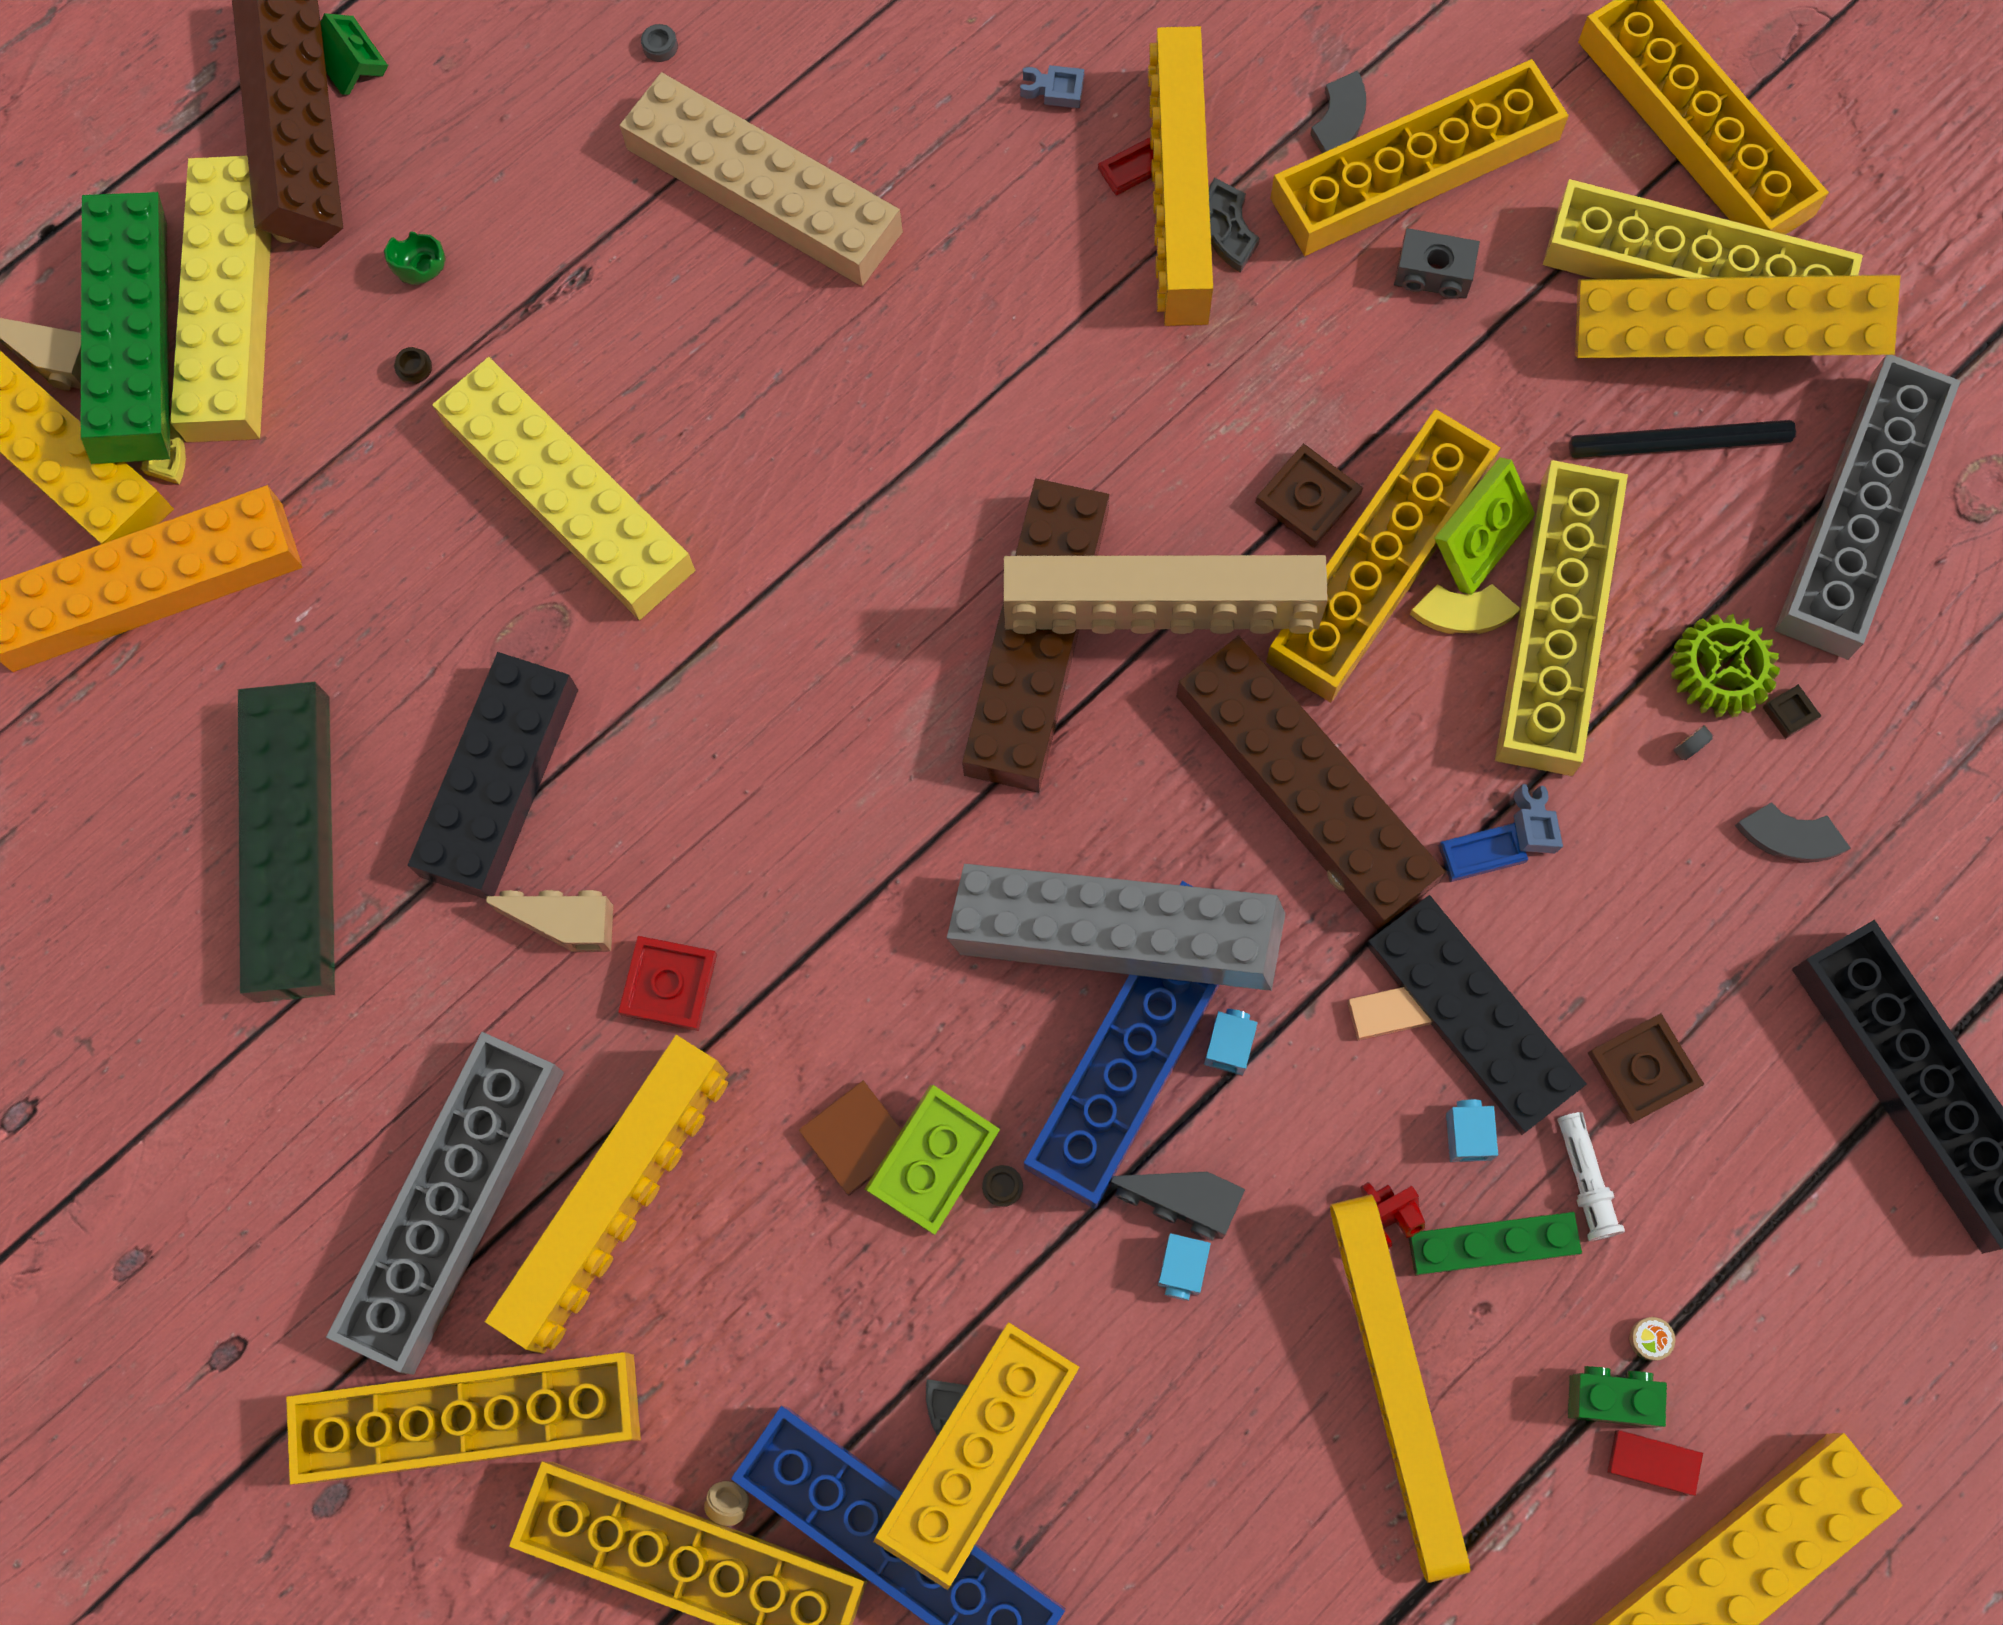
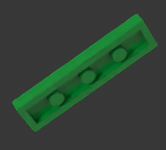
M1574 1212L1421 1231L1412 1237H1408L1415 1276L1582 1254Z

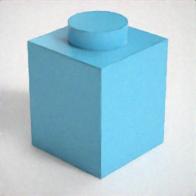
M1227 1009L1226 1013L1218 1011L1204 1065L1243 1076L1258 1022L1249 1020L1250 1015L1240 1010Z
M1476 1099L1457 1101V1107H1452L1446 1113L1450 1162L1493 1160L1498 1156L1494 1106H1482V1101Z
M1172 1233L1169 1234L1157 1285L1166 1288V1296L1189 1301L1190 1294L1196 1296L1200 1294L1211 1243Z

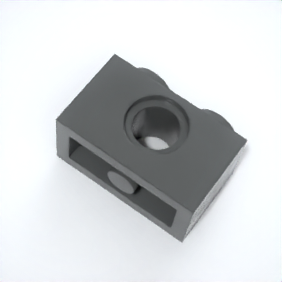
M1406 228L1394 285L1404 287L1406 290L1413 292L1423 290L1439 293L1446 298H1467L1474 277L1480 241ZM1430 264L1439 265L1442 269H1435Z

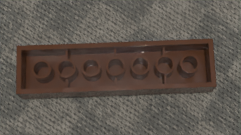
M232 0L254 227L303 244L321 248L343 229V219L318 0Z
M1035 478L1015 556H1098L1109 512L1110 494ZM1003 601L962 760L964 776L1040 792L1080 629H1076L1075 632L1069 634L1055 633L1052 629H1036L1034 633L1030 634L1016 633L1013 629H1005Z
M1239 635L1179 680L1176 697L1326 871L1329 870L1344 888L1345 894L1377 931L1439 883L1446 871Z

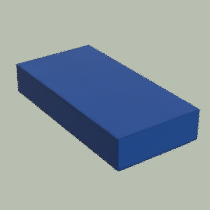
M1515 823L1442 841L1438 845L1450 882L1524 864L1528 861L1526 852L1520 851Z

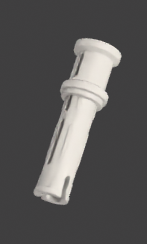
M1583 1112L1572 1113L1558 1118L1557 1121L1564 1137L1580 1191L1576 1201L1578 1207L1583 1208L1590 1232L1587 1234L1588 1240L1596 1241L1624 1233V1226L1618 1224L1611 1201L1614 1198V1193L1610 1191L1609 1187L1604 1185L1586 1128Z

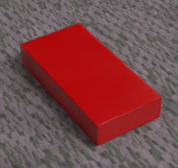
M1150 137L1098 163V170L1116 196L1152 177L1153 150L1150 147Z
M1615 1430L1607 1473L1690 1496H1696L1703 1453L1621 1430Z

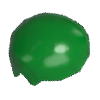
M413 231L409 232L408 238L403 241H398L392 237L384 249L385 259L391 271L402 282L412 285L424 284L437 277L443 270L446 261L444 249L440 241L431 235L417 234Z

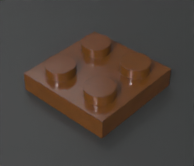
M1303 443L1258 494L1255 503L1315 548L1361 495L1363 487Z
M1662 1013L1588 1052L1630 1125L1705 1085Z

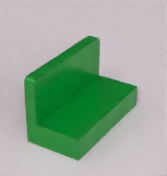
M324 13L320 23L327 75L342 95H350L360 75L383 76L389 65L354 16Z

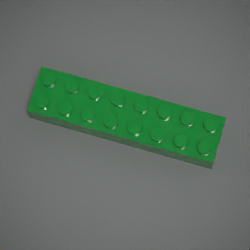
M158 192L82 195L81 440L91 464L170 459L167 220Z

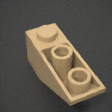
M506 890L501 891L499 896H487V903L496 912L572 952L611 951L613 904L607 896H602V892L583 890L578 892V896H563V893L559 891L544 890L539 892V896H524L522 892Z

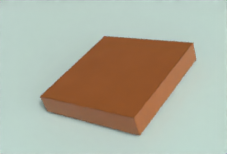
M863 1080L800 1128L799 1131L849 1196L872 1178L901 1132V1128Z

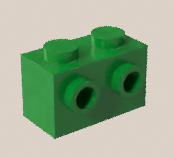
M1584 1366V1373L1569 1375V1419L1650 1428L1666 1427L1667 1383L1653 1381V1373L1627 1371V1378L1611 1377L1610 1368Z

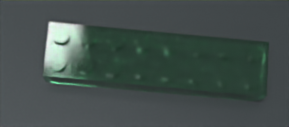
M316 682L238 689L240 994L255 1003L335 995L330 698Z

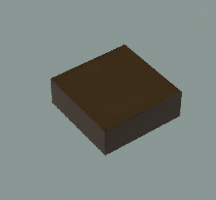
M1799 684L1763 706V709L1785 739L1821 717V714Z

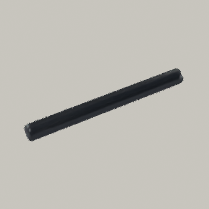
M1779 420L1574 435L1569 442V449L1572 457L1581 458L1792 442L1796 437L1794 421Z

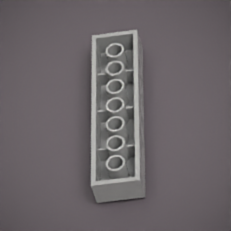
M1885 355L1868 382L1774 631L1847 660L1864 644L1958 390L1960 380L1894 355Z
M964 864L947 939L960 955L1272 991L1286 913L1277 895Z
M481 1032L326 1338L395 1371L414 1375L564 1074L560 1068L549 1061Z

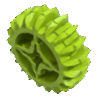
M1716 614L1711 616L1708 622L1703 618L1698 620L1694 628L1688 627L1683 632V639H1679L1674 645V650L1677 653H1674L1671 657L1670 664L1677 667L1672 671L1671 678L1682 680L1677 687V692L1688 691L1691 694L1687 699V704H1693L1697 700L1702 703L1700 706L1701 713H1706L1712 707L1714 708L1716 718L1722 717L1726 710L1733 718L1737 717L1742 710L1745 713L1752 712L1756 708V704H1763L1768 699V693H1771L1776 687L1777 682L1773 679L1779 675L1780 671L1779 667L1773 665L1778 660L1779 653L1768 651L1773 645V639L1762 641L1759 637L1763 632V627L1752 631L1748 628L1749 618L1744 619L1739 625L1736 624L1734 614L1728 615L1724 622ZM1719 642H1725L1733 646H1724ZM1744 655L1751 664L1752 675H1750L1751 670L1745 664ZM1697 656L1700 657L1699 662L1705 668V678L1699 670L1697 664ZM1730 658L1734 659L1727 669L1724 668L1719 674L1715 673L1723 663H1726ZM1723 685L1728 687L1732 691L1723 690L1716 686Z

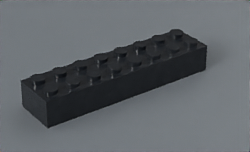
M1873 920L1792 968V971L1980 1252L1983 1254L2003 1249V1106L1877 922Z

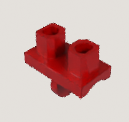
M1369 1182L1360 1187L1363 1196L1373 1195L1378 1207L1383 1230L1396 1222L1405 1237L1408 1238L1425 1229V1221L1419 1209V1195L1413 1186L1394 1195L1389 1185L1378 1191ZM1384 1230L1389 1249L1392 1247V1241Z

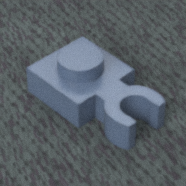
M1049 65L1048 74H1042L1033 67L1023 68V80L1034 83L1032 85L1021 84V97L1033 99L1039 95H1044L1045 105L1080 108L1084 69Z
M1522 784L1514 792V800L1520 810L1513 815L1520 851L1555 854L1563 848L1556 811H1547L1545 809V804L1548 801V791L1545 786H1539L1532 792V798L1528 793L1527 784Z

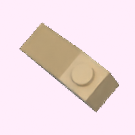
M0 318V343L47 379L50 385L62 390H70L71 387L81 389V333Z

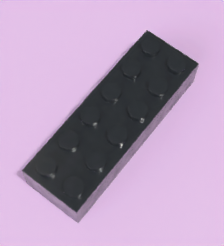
M497 652L407 865L420 878L487 899V896H495L578 693V688L569 674Z

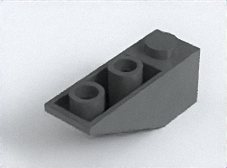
M1209 1172L1113 1176L1110 1187L1117 1190L1115 1193L1117 1198L1134 1206H1137L1139 1201L1155 1207L1152 1213L1170 1223L1175 1224L1177 1218L1192 1225L1190 1230L1192 1233L1209 1241H1213L1215 1236L1221 1239L1224 1238L1245 1191L1244 1188Z

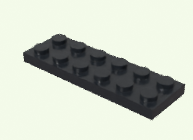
M1430 895L1366 943V946L1397 984L1408 991L1431 1019L1433 1028L1521 1135L1587 1085Z

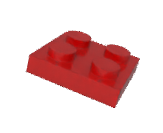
M638 936L618 1013L621 1016L699 1031L717 953L713 950Z

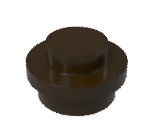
M408 347L401 350L396 356L394 369L397 376L403 382L417 384L427 379L430 375L432 361L425 351L415 347Z
M995 1166L983 1178V1194L995 1206H1011L1022 1195V1178L1010 1166Z

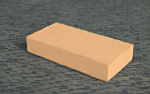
M1404 987L1352 998L1347 1002L1357 1040L1431 1025L1432 1023L1431 1019Z

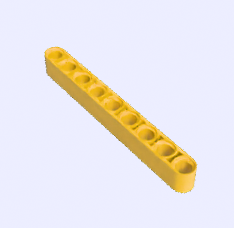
M1372 1194L1330 1204L1332 1223L1423 1576L1427 1583L1470 1573V1564L1377 1204Z

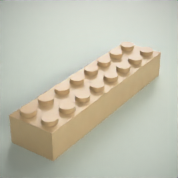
M662 72L619 125L627 150L862 287L903 233L899 208Z
M1326 555L1004 556L1005 629H1013L1014 632L1019 634L1034 633L1036 629H1052L1053 632L1059 634L1073 633L1076 629H1092L1094 633L1098 634L1112 633L1115 629H1131L1132 632L1138 634L1151 633L1155 629H1171L1173 633L1177 634L1191 633L1194 629H1210L1211 632L1217 634L1230 633L1234 629H1250L1252 633L1257 634L1269 633L1273 629H1289L1292 633L1304 634L1311 632L1313 629H1319L1328 601Z

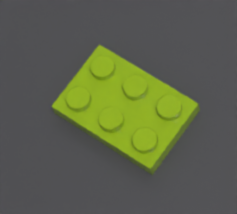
M1499 457L1434 538L1459 591L1472 595L1536 515L1511 459Z
M929 1085L864 1190L931 1234L936 1235L1000 1129L936 1086Z

